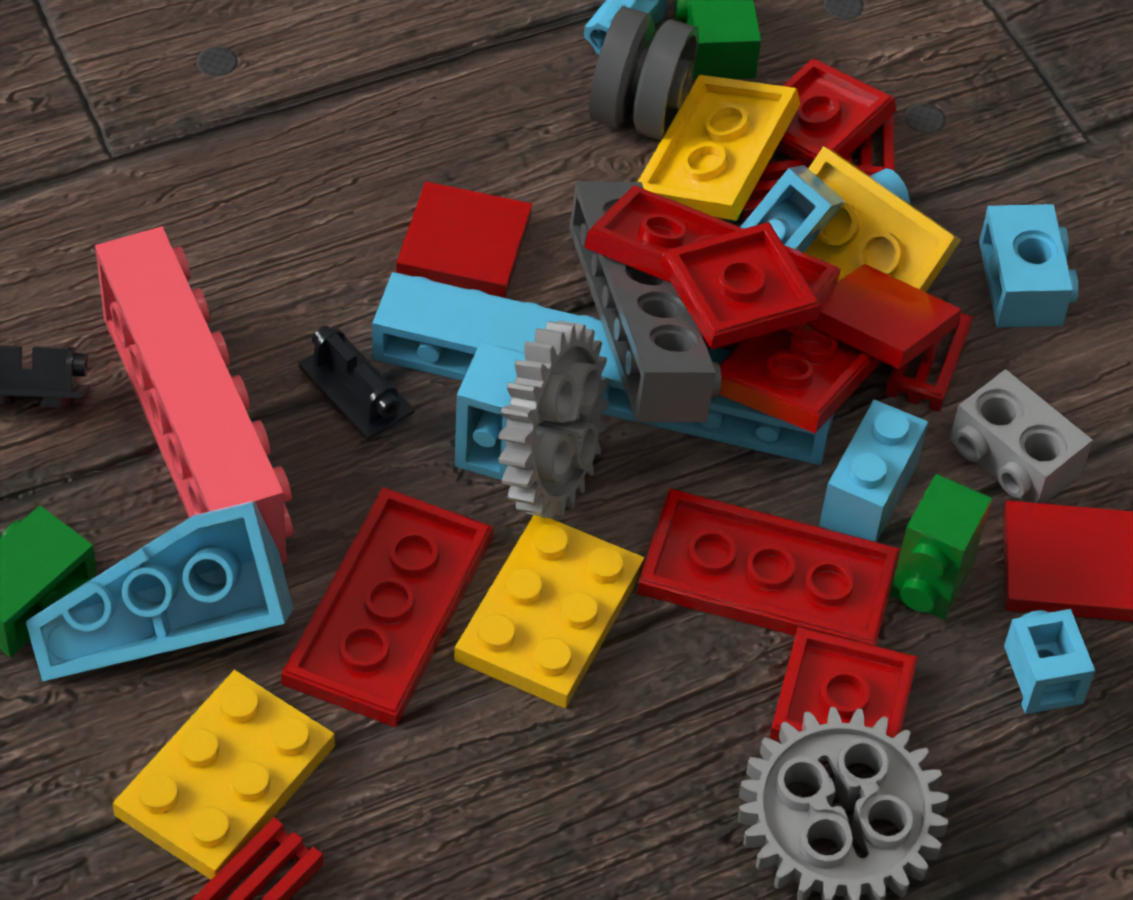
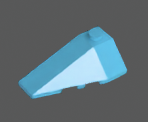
M250 501L191 516L26 621V625L43 682L285 624L294 608L278 548L255 501Z

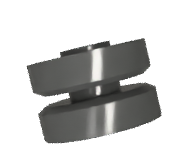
M622 6L614 16L599 54L590 92V120L613 127H621L633 114L637 134L662 140L677 112L682 107L688 93L698 51V27L668 19L656 32L652 14Z

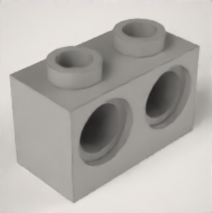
M1006 369L958 405L949 439L966 459L976 462L999 481L1002 488L1009 495L1019 498L1023 502L1044 504L1082 475L1093 442L1089 436Z

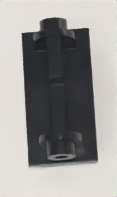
M323 326L314 333L312 337V343L315 345L314 354L299 362L298 367L367 441L414 413V408L345 337V334L340 329H331L329 326Z
M0 345V405L14 404L15 396L38 397V405L74 406V398H82L90 391V385L77 384V377L87 376V353H77L76 347L34 346L32 348V368H22V346Z

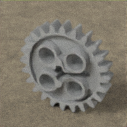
M548 321L545 329L537 328L535 330V342L526 341L524 344L525 361H515L517 374L515 382L507 383L506 388L511 396L510 405H506L501 409V414L507 418V426L501 430L498 439L506 441V448L499 457V463L507 464L508 466L501 481L502 484L510 485L507 496L508 500L516 501L515 509L525 511V514L553 518L554 515L564 516L565 507L574 508L576 493L584 494V476H593L594 467L592 462L595 454H601L602 449L598 443L599 433L606 430L607 425L601 418L602 412L609 406V401L603 399V392L609 384V378L602 377L601 375L607 363V358L599 356L602 342L594 340L595 331L593 329H586L584 324Z
M830 707L826 724L819 725L816 718L808 711L804 712L801 732H798L785 721L781 724L779 732L781 744L766 737L762 740L760 754L763 759L750 757L746 774L752 780L741 781L739 798L748 803L739 807L738 823L752 825L745 831L743 844L746 848L763 846L757 855L756 868L762 870L774 865L778 867L774 882L775 888L779 889L794 880L799 884L797 900H806L813 890L821 893V900H834L835 896H844L845 900H859L860 895L867 894L870 900H884L885 887L887 886L901 898L906 895L909 887L907 875L920 881L925 878L929 866L924 859L937 860L942 846L936 837H943L945 835L948 819L938 814L945 811L949 799L948 794L933 791L939 786L942 777L941 770L922 771L927 762L929 750L922 748L911 753L906 750L911 734L910 731L906 729L894 738L886 735L887 717L883 716L876 722L873 728L864 726L862 709L857 708L850 723H842L836 707ZM826 760L830 763L834 773L833 781L819 761ZM851 764H864L870 767L876 775L866 779L858 778L849 773L846 767ZM794 782L807 783L814 788L816 794L811 797H798L790 793L786 786ZM836 790L841 806L832 807ZM854 810L851 825L849 826L845 811ZM874 820H887L895 824L900 833L893 836L881 835L874 831L869 823ZM852 834L863 853L867 855L866 858H859L856 855L852 845ZM820 838L828 839L834 842L840 851L834 855H822L814 851L809 842Z

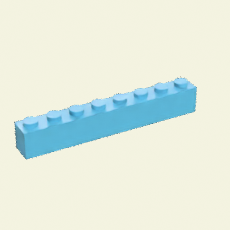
M392 272L372 322L373 360L463 381L480 341L500 347H511L525 354L524 344L526 341L535 342V330L537 328L545 329L548 321L584 324L586 329H593L595 331L594 340L602 342L599 356L607 358V363L601 375L602 377L609 378V384L603 392V399L609 401V406L602 414L636 422L601 320L587 315H575L545 308L531 302L524 303L489 295L480 290H468L442 284L424 277H412ZM708 346V353L712 362H718L719 365L733 352L721 348L711 350ZM719 395L718 398H711L707 422L640 423L821 465L834 414L816 433H812Z

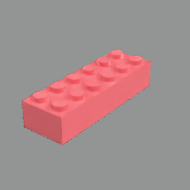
M163 226L95 245L104 321L189 518L196 514L255 501L278 548L282 564L287 563L286 538L294 534L291 518L284 504L292 500L290 485L282 466L272 468L267 457V455L271 454L270 443L260 420L251 422L246 411L250 409L249 397L241 376L231 377L226 366L230 365V359L221 332L211 333L207 322H210V315L202 290L200 288L191 290L187 280L191 278L190 269L182 247L172 248Z

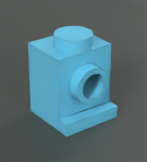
M1071 609L1051 613L1037 610L1024 614L1020 618L1012 619L1004 648L1023 695L1021 705L1024 713L1029 714L1083 704L1095 669Z

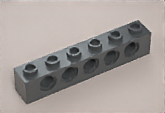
M576 181L569 230L636 423L707 422L711 398H718L721 391V369L718 362H712L708 353L707 342L672 283L584 248L588 230L632 186L636 185L644 189L642 182Z

